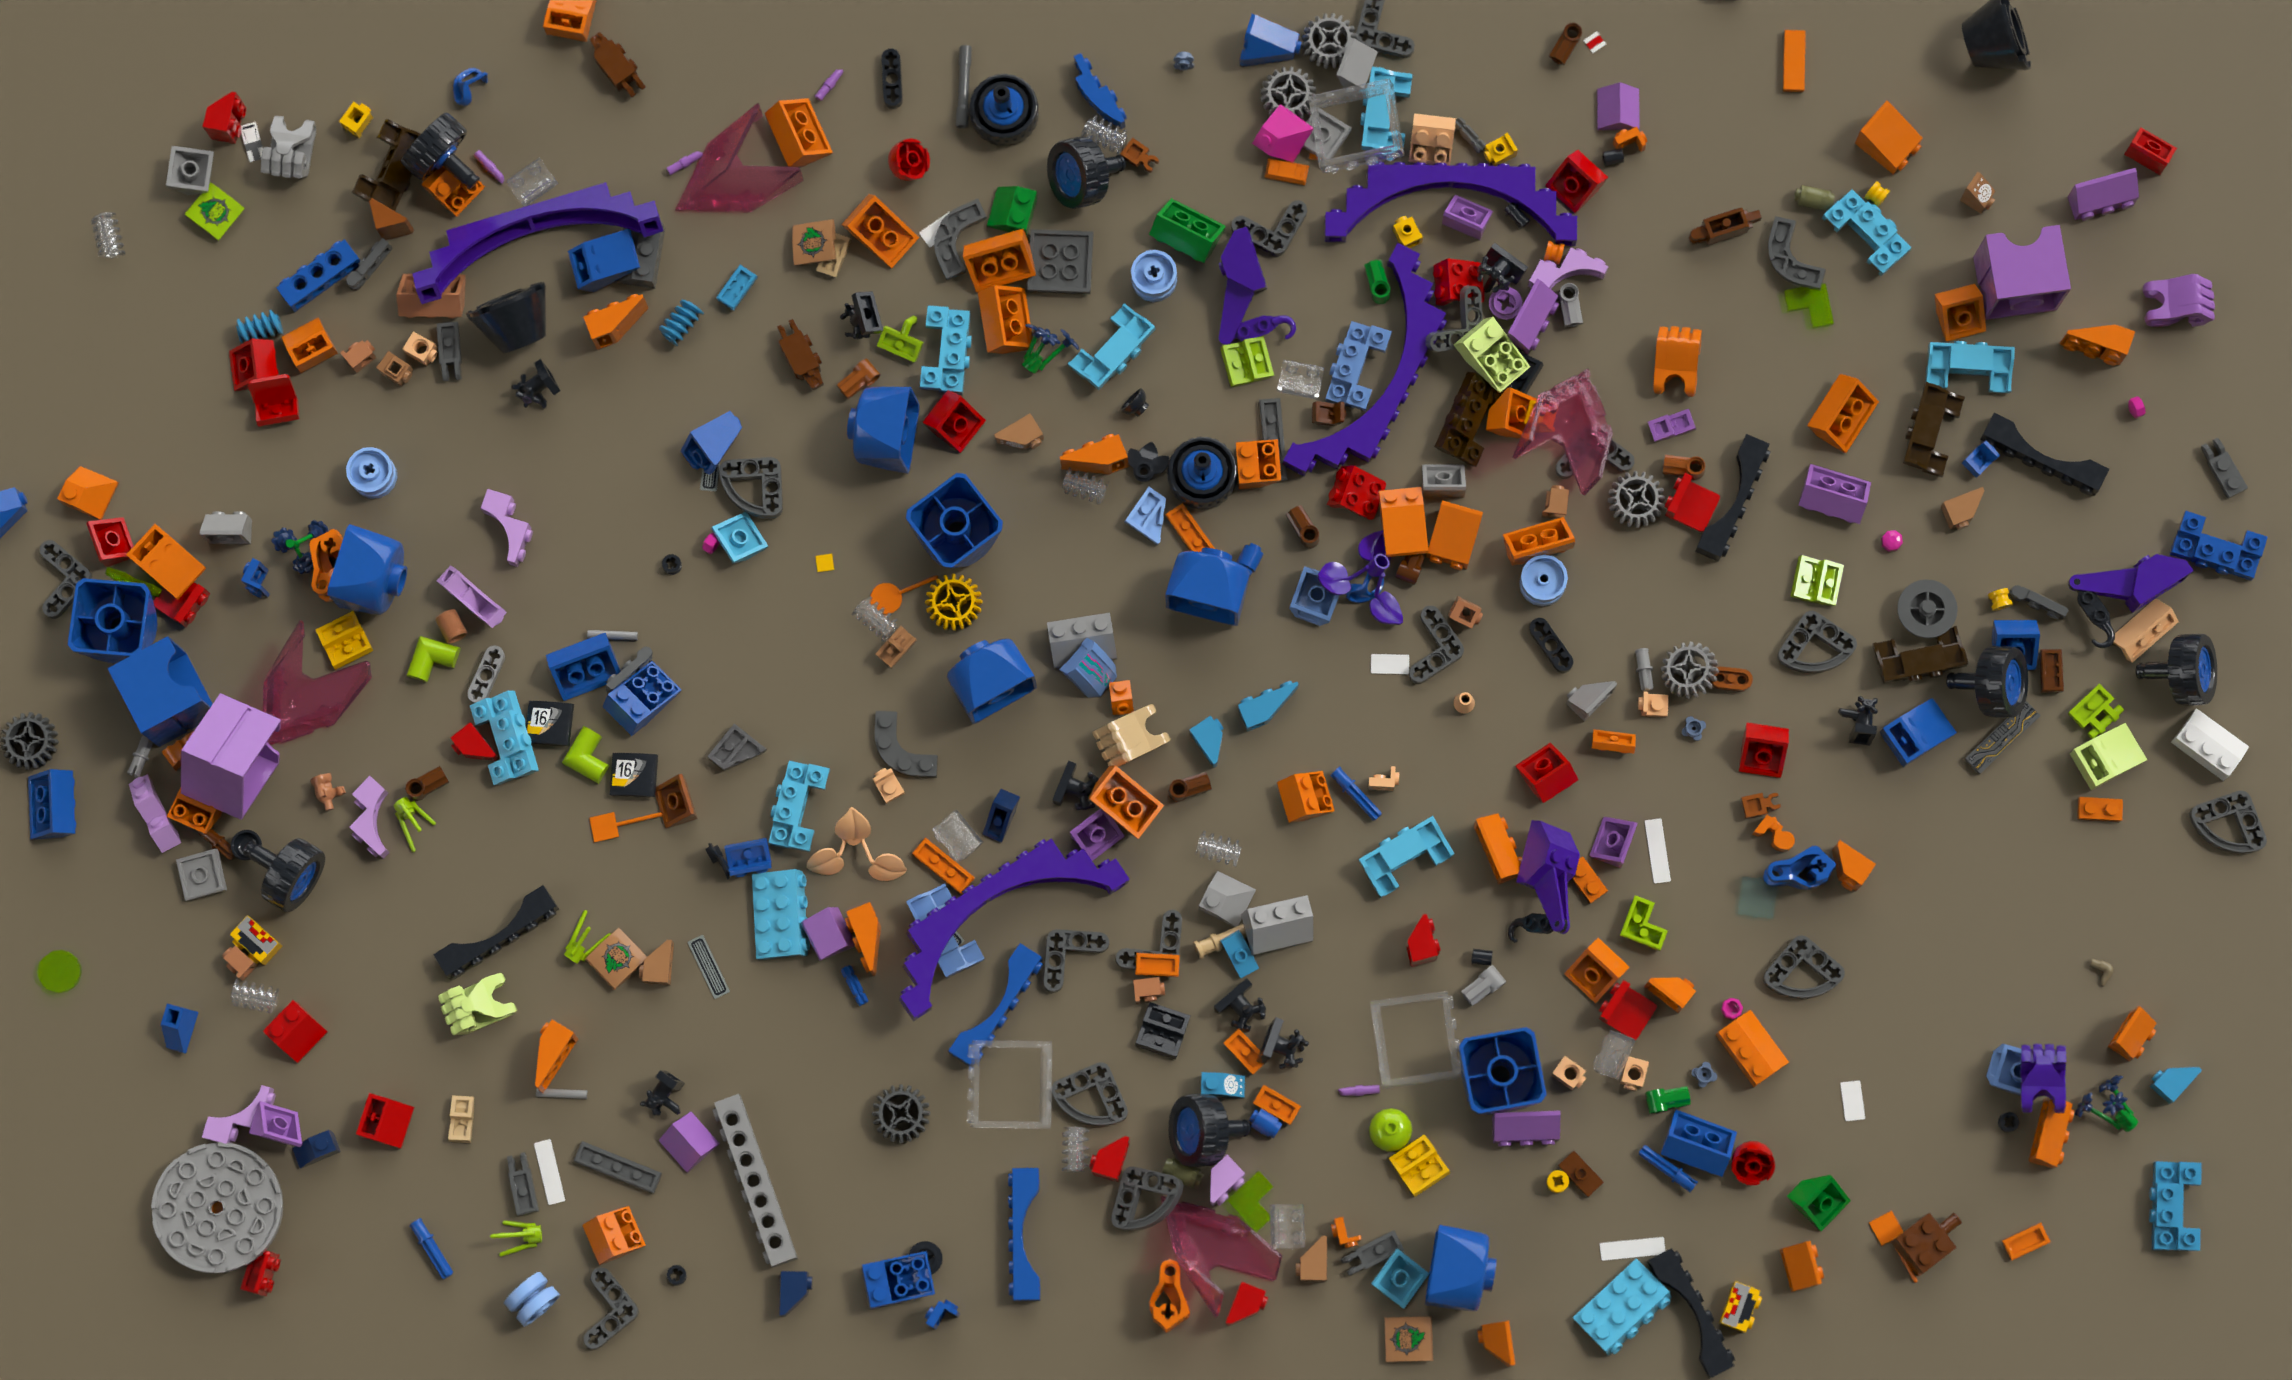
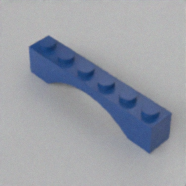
M1021 943L1018 945L1008 960V985L1001 1003L983 1023L970 1030L961 1032L948 1050L950 1054L970 1067L973 1064L977 1065L984 1055L981 1052L985 1045L988 1047L991 1045L996 1037L993 1033L997 1027L1000 1029L1003 1027L1007 1020L1005 1015L1009 1009L1012 1011L1015 1009L1019 1002L1017 997L1021 991L1026 992L1031 984L1029 979L1033 973L1037 975L1042 968V957Z
M1012 1168V1173L1008 1174V1186L1012 1187V1195L1008 1196V1206L1013 1208V1217H1009V1230H1013V1239H1009V1252H1013V1261H1009V1274H1013V1283H1009V1296H1013L1014 1301H1040V1278L1032 1269L1023 1245L1025 1216L1032 1200L1039 1193V1168Z

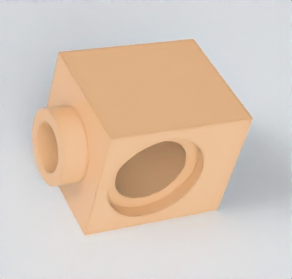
M414 331L403 347L406 355L426 366L430 362L432 363L438 355V348L435 343ZM421 346L427 347V350L424 353H417L418 349Z
M1564 1056L1551 1076L1573 1090L1575 1086L1580 1088L1586 1077L1583 1075L1586 1070ZM1565 1070H1574L1576 1078L1568 1080L1564 1075Z
M1628 1056L1625 1061L1620 1084H1624L1625 1089L1637 1091V1088L1641 1089L1649 1062ZM1629 1070H1637L1640 1074L1639 1079H1630L1628 1076Z

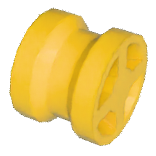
M1876 181L1864 198L1872 200L1879 207L1889 195L1890 190L1882 188L1881 183Z
M2008 588L1999 589L1988 594V598L1992 601V611L2002 610L2013 605L2012 600L2008 597Z
M1560 1170L1551 1172L1546 1180L1548 1189L1554 1193L1563 1192L1569 1184L1567 1174Z

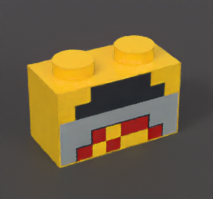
M248 915L230 933L234 938L232 943L240 950L245 948L250 952L248 957L256 964L261 962L266 965L282 948V945Z
M1736 1281L1733 1282L1719 1324L1745 1333L1747 1329L1751 1330L1755 1317H1752L1754 1308H1759L1762 1297L1759 1296L1760 1290Z

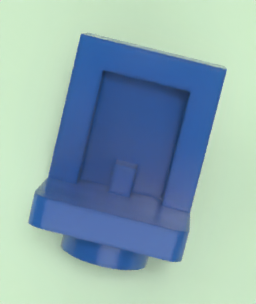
M1984 441L1962 461V464L1977 478L2000 454L1991 444Z

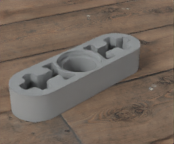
M490 646L485 651L468 690V698L472 703L489 697L505 661V653L499 646ZM496 651H498L500 658H495L493 662V665L496 666V668L494 669L490 665H485L486 662H488L489 664H491L492 657L490 656V654H495ZM484 670L492 671V677L488 681L481 679V673ZM479 681L481 684L487 685V688L482 686L481 693L483 696L482 698L478 697L476 700L473 692L479 691L480 685L477 684Z

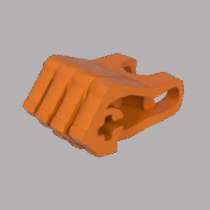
M1671 326L1670 331H1668V327H1659L1656 343L1655 394H1662L1665 390V384L1673 377H1679L1685 383L1686 395L1693 397L1697 386L1698 355L1701 353L1702 330L1693 329V333H1691V328L1682 327L1681 332H1679L1680 327Z
M331 529L317 538H313L309 543L314 566L311 586L319 598L325 602L333 601L329 596L324 595H327L328 585L334 570L330 559L332 561L334 559L337 560L343 541L342 535L335 529Z
M1172 1259L1162 1262L1159 1284L1150 1298V1311L1153 1321L1166 1333L1190 1317V1310L1180 1286V1266L1178 1262ZM1166 1268H1175V1274L1172 1276L1166 1275ZM1163 1291L1172 1303L1170 1304L1171 1316L1169 1318L1165 1317L1166 1303L1159 1308L1155 1306L1157 1298Z

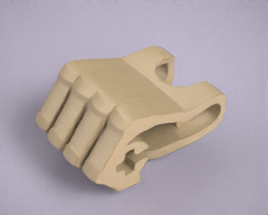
M1154 704L1147 705L1093 731L1095 739H1100L1097 742V747L1099 750L1105 749L1101 753L1105 761L1110 759L1107 762L1108 766L1116 765L1120 767L1171 740L1168 733L1152 735L1146 730V719L1156 712Z

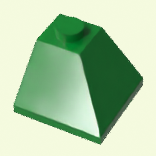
M1831 1175L1802 1180L1787 1195L1796 1209L1821 1232L1851 1201Z

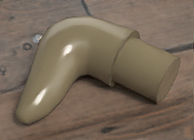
M2092 959L2090 967L2103 971L2101 985L2105 986L2112 976L2114 969L2106 961Z

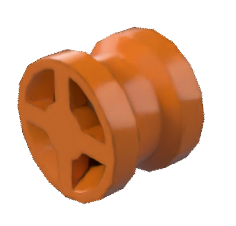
M1548 241L1544 261L1551 260L1560 265L1565 244L1557 245L1553 241Z

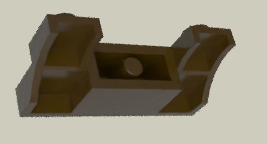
M385 119L377 138L390 145L389 151L376 179L373 180L361 174L352 194L368 203L373 198L395 211L403 193L410 186L409 179L412 175L401 163V159L408 148L420 136V133Z
M1467 372L1459 392L1454 398L1452 408L1446 416V421L1434 447L1467 463L1471 467H1477L1484 447L1474 442L1473 439L1487 407H1492L1506 389L1499 393L1476 372Z
M1925 383L1919 405L1913 408L1910 419L1914 421L1912 427H1908L1905 439H1908L1902 464L1922 469V472L1943 477L1949 456L1933 450L1943 415L1959 418L1965 399L1964 396L1947 391L1939 385Z
M1953 626L1946 633L1936 637L1938 645L1908 650L1899 654L1894 639L1878 643L1874 642L1872 645L1877 665L1879 664L1883 684L1898 680H1909L1910 683L1921 681L1922 677L1930 675V678H1937L1943 676V673L1947 670L1967 667L1969 663L1957 626Z

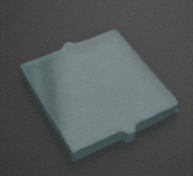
M1742 877L1738 914L1753 916L1755 919L1757 917L1773 919L1777 886L1766 885L1761 877L1758 879Z

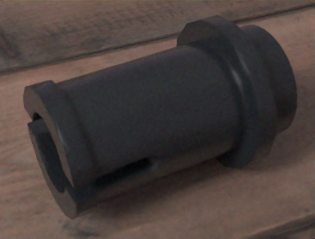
M1512 202L1504 209L1505 215L1510 216L1518 227L1522 229L1530 222V219L1518 208V204Z

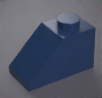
M1000 789L992 803L982 835L1003 842L1016 812L1020 796Z
M330 1130L309 1137L302 1142L300 1147L295 1146L292 1148L300 1169L341 1152L334 1132Z
M781 1271L780 1316H787L808 1296L809 1290H812L813 1277H809V1272Z

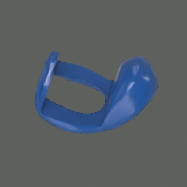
M469 68L458 74L453 83V95L456 103L462 106L469 105L472 101L469 85L480 78L484 83H487V72H481L476 68ZM472 72L477 74L474 78L464 82L461 81Z
M1367 573L1363 584H1351V590L1345 594L1347 599L1355 603H1363L1374 599L1375 589L1372 592H1369L1367 589L1372 576ZM1383 578L1382 583H1381V587H1380V590H1379V594H1380V592L1382 591L1383 586H1384V578Z

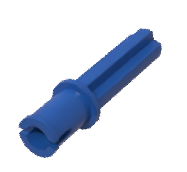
M1338 767L1330 775L1343 789L1342 792L1346 791L1372 820H1376L1381 816V811L1354 784L1355 780L1352 781L1341 767Z
M1643 1146L1639 1151V1155L1673 1179L1672 1183L1675 1181L1689 1193L1698 1183V1181L1682 1171L1683 1168L1679 1170L1648 1146Z
M421 1218L411 1223L409 1226L419 1240L418 1244L422 1245L441 1278L446 1279L453 1274V1270L435 1243L434 1235L429 1233Z

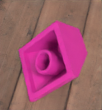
M1280 104L1261 127L1252 144L1270 156L1294 162L1314 127Z

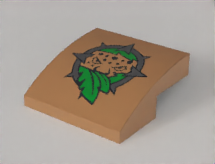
M833 219L793 225V260L795 266L836 260L834 245L836 232Z
M618 928L597 946L585 960L615 990L629 979L631 974L640 965L644 964V959L647 956Z
M1432 1317L1385 1318L1386 1362L1433 1361Z

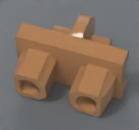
M900 626L877 651L876 656L892 669L917 639Z

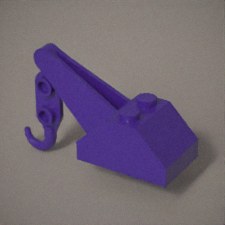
M1243 227L1234 230L1221 255L1222 262L1219 263L1222 275H1226L1228 278L1218 337L1219 341L1224 345H1228L1236 338L1243 341L1244 339L1260 337L1270 333L1279 324L1287 323L1290 326V332L1285 336V339L1292 338L1296 331V324L1291 317L1286 315L1277 317L1259 316L1242 322L1254 293L1267 289V285L1249 229Z

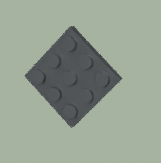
M1031 229L1030 248L1036 276L1028 278V292L1091 294L1093 232Z

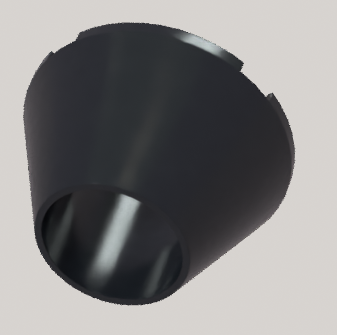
M1989 0L1962 23L1965 45L1975 67L2028 70L2031 68V61L2027 62L2026 55L2030 53L2024 29L2016 7L2013 8L2009 0Z
M544 282L531 284L529 288H520L477 306V310H470L466 313L467 318L502 353L520 349L546 336V285Z

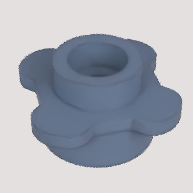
M1179 52L1173 58L1175 61L1174 68L1188 70L1194 68L1192 63L1194 57L1189 52Z
M1692 716L1687 717L1686 726L1682 729V735L1693 737L1695 741H1699L1702 738L1701 733L1703 729L1706 728V723L1694 719Z
M1704 1062L1701 1067L1694 1068L1691 1072L1692 1076L1696 1077L1698 1086L1702 1088L1706 1087L1710 1081H1716L1717 1074L1713 1072L1709 1062Z

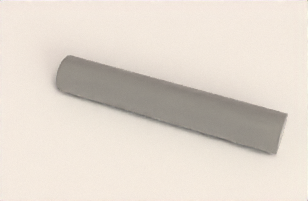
M588 630L587 638H592L606 632L608 639L638 640V632Z
M536 1089V1097L587 1099L588 1094L587 1090L546 1089L544 1093H541Z

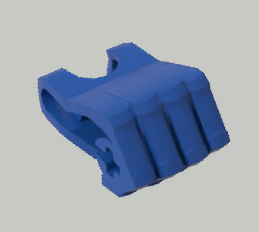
M1811 846L1791 859L1771 863L1764 871L1763 880L1770 887L1788 885L1797 889L1809 890L1826 883L1833 870H1835L1836 863L1820 847ZM1806 868L1805 871H1809L1806 877L1811 882H1807L1797 877V875ZM1777 871L1779 873V877L1774 876L1772 872Z

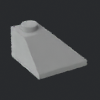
M1610 681L1582 685L1579 689L1575 687L1567 695L1569 699L1566 704L1585 722L1615 691L1617 683Z
M1217 871L1199 904V910L1233 927L1239 926L1242 920L1241 914L1247 910L1256 889Z

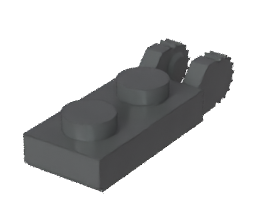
M383 238L380 242L377 241L371 248L369 256L360 261L357 271L350 272L346 282L351 289L359 290L392 250L389 242Z
M458 321L438 323L439 362L442 368L443 381L449 380L447 365H454L456 380H462Z
M2219 438L2213 440V445L2219 454L2215 458L2207 444L2201 446L2208 461V466L2228 499L2247 490L2246 483L2230 455L2225 451V447Z
M2021 585L2013 586L2009 592L2010 596L2016 601L2025 600L2028 602V606L2036 610L2042 608L2048 611L2047 615L2058 620L2059 617L2063 619L2068 612V608L2034 591L2021 587Z
M646 646L639 650L637 658L633 661H627L619 674H613L606 681V692L608 694L652 661L653 652L651 648Z
M525 1152L520 1154L523 1170L516 1171L513 1156H507L510 1171L508 1174L517 1216L539 1211L533 1177Z
M1393 1230L1356 1249V1252L1340 1260L1344 1264L1359 1257L1362 1264L1354 1266L1347 1271L1348 1275L1351 1276L1362 1269L1366 1270L1391 1257L1396 1248L1400 1251H1403L1404 1248Z

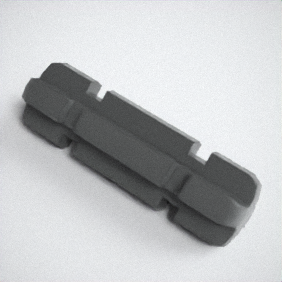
M1461 117L1455 121V129L1460 131V135L1470 146L1473 145V149L1477 153L1484 151L1486 144L1482 139L1479 140V136L1469 125L1466 126V122Z

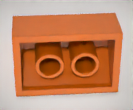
M808 98L778 101L764 113L789 168L808 165L833 153Z
M1024 229L964 245L963 259L976 292H980L993 285H1005L1036 276L1031 248Z
M993 285L978 292L987 353L1006 354L1028 350L1033 336L1032 329L1025 326L1026 324H1031L1025 288Z
M1839 374L1807 426L1817 437L1843 453H1847L1879 401L1858 378Z
M1564 517L1503 534L1506 553L1512 566L1524 564L1535 556L1563 553L1566 550L1572 549L1575 545V538Z
M1116 765L1109 766L1096 782L1089 797L1090 801L1137 839L1141 837L1164 807L1161 802Z
M1499 813L1476 819L1474 829L1498 885L1517 878L1522 858L1521 856L1517 857L1514 851L1517 847L1513 837H1508L1506 832L1508 825L1505 818H1500Z
M1751 1010L1735 1019L1716 1034L1719 1041L1753 1087H1756L1789 1063Z
M2049 1097L2043 1099L2028 1162L2052 1169L2058 1167V1164H2062L2064 1152H2061L2063 1143H2067L2069 1131H2066L2068 1122L2071 1123L2074 1117V1110H2071L2072 1103L2066 1101L2065 1113H2056L2053 1101Z

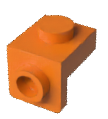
M1637 127L1628 131L1624 129L1616 134L1613 145L1615 149H1620L1636 142L1639 150L1642 152L1646 148L1647 138L1644 132H1640Z
M1130 680L1110 682L1109 689L1113 715H1124L1134 712Z
M1343 1217L1335 1218V1224H1331L1333 1237H1338L1339 1245H1345V1248L1358 1246L1357 1242L1362 1240L1361 1235L1348 1238Z

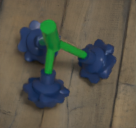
M312 520L311 524L308 525V535L299 540L294 536L293 530H287L285 527L273 533L274 538L271 539V542L275 545L276 551L281 550L282 553H286L289 549H294L297 553V558L293 560V570L298 571L300 574L311 572L314 566L310 552L301 553L299 546L309 539L312 540L328 532V527L322 521Z

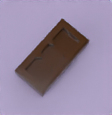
M2040 649L2041 693L2063 692L2062 649Z
M1575 1151L1558 1165L1587 1197L1604 1183Z

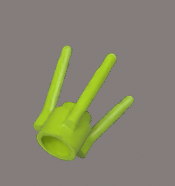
M403 797L393 807L397 811L395 816L400 822L411 851L415 852L416 849L404 819L409 818L418 832H421V828L413 817L415 814L414 810L432 825H436V822L418 807L415 801L410 802L408 797Z
M587 910L583 911L571 940L565 948L567 950L564 955L576 964L580 960L585 962L586 957L611 935L608 933L584 953L586 948L581 944L591 930V927L588 926L578 942L575 940L588 913Z
M503 1221V1225L527 1229H523V1232L490 1235L491 1238L523 1237L524 1242H528L500 1252V1257L530 1247H537V1243H542L541 1225L536 1226V1223Z

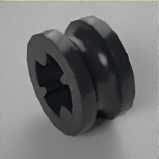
M669 554L663 558L662 566L667 574L675 575L680 572L682 563L677 555ZM672 560H675L677 566L675 568L672 567V569H668L669 566L667 562H672Z
M2012 1112L2003 1113L1998 1118V1126L2004 1132L2014 1131L2019 1126V1118ZM2005 1117L2013 1119L2011 1122L2013 1124L2012 1128L2011 1126L2005 1127Z
M673 1265L667 1271V1279L672 1285H681L687 1278L685 1269L680 1265ZM678 1269V1272H683L679 1281H675V1278L671 1279V1275L674 1274L673 1271Z

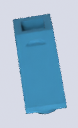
M1292 681L1281 684L1277 690L1267 689L1262 691L1259 697L1253 699L1250 696L1240 701L1241 704H1238V710L1247 732L1268 724L1298 689V682L1292 683Z

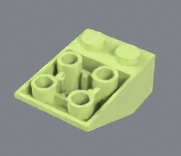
M1494 317L1483 319L1454 344L1464 360L1499 393L1530 368L1527 361Z
M2126 723L2082 744L2069 753L2091 790L2147 760Z

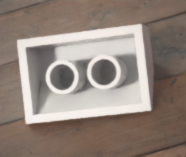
M2197 708L2171 741L2172 744L2223 781L2230 776L2249 748V746Z

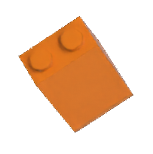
M1886 100L1860 130L1855 144L1894 175L1897 170L1902 171L1909 162L1907 158L1911 154L1915 156L1922 147L1920 143L1923 137Z
M1442 500L1428 548L1429 553H1427L1426 557L1436 564L1444 562L1451 564L1450 567L1457 570L1467 569L1483 512Z

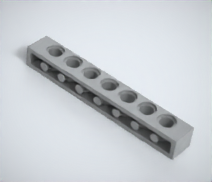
M736 1094L715 1102L716 1108L713 1109L716 1121H721L723 1129H720L723 1141H728L730 1147L727 1150L731 1162L735 1161L737 1167L734 1170L738 1183L742 1181L744 1190L741 1191L745 1203L749 1202L752 1209L748 1211L752 1223L756 1222L759 1230L756 1231V1236L759 1243H763L766 1251L763 1252L766 1264H771L774 1268L798 1259L741 1095ZM730 1115L738 1116V1122L734 1126L727 1124V1119ZM738 1135L745 1137V1143L742 1146L734 1144V1139ZM746 1155L752 1157V1164L748 1167L742 1166L741 1163L742 1158ZM752 1176H758L760 1179L756 1187L749 1186L748 1181ZM760 1196H765L767 1199L766 1205L762 1208L757 1207L756 1199ZM768 1216L773 1217V1226L765 1228L763 1220ZM779 1237L781 1239L780 1247L776 1249L771 1248V1239Z

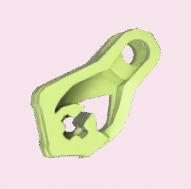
M502 973L483 978L479 983L465 989L459 985L438 995L440 1003L445 1004L441 1006L443 1014H449L445 1017L447 1025H453L450 1027L453 1035L472 1033L508 1018L518 1011L514 1003L502 1004L492 998L493 991L501 987L506 980Z

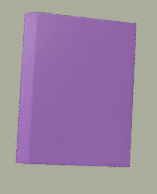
M1619 82L1597 89V130H1630L1634 127L1639 129L1638 88Z
M1454 195L1443 214L1442 224L1480 240L1493 211Z
M1101 809L1070 831L1071 838L1080 849L1084 848L1092 861L1124 837L1115 821Z
M1603 817L1589 856L1621 868L1637 823Z
M827 907L801 922L819 961L855 947L852 934L838 907Z
M259 1101L249 1134L300 1147L302 1139L298 1112Z
M692 1112L674 1122L659 1139L660 1143L687 1173L720 1144Z

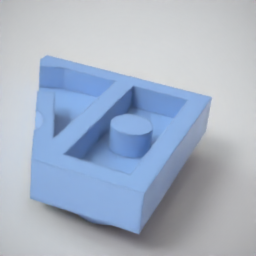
M1148 487L1124 522L1158 545L1161 540L1166 498L1151 487Z

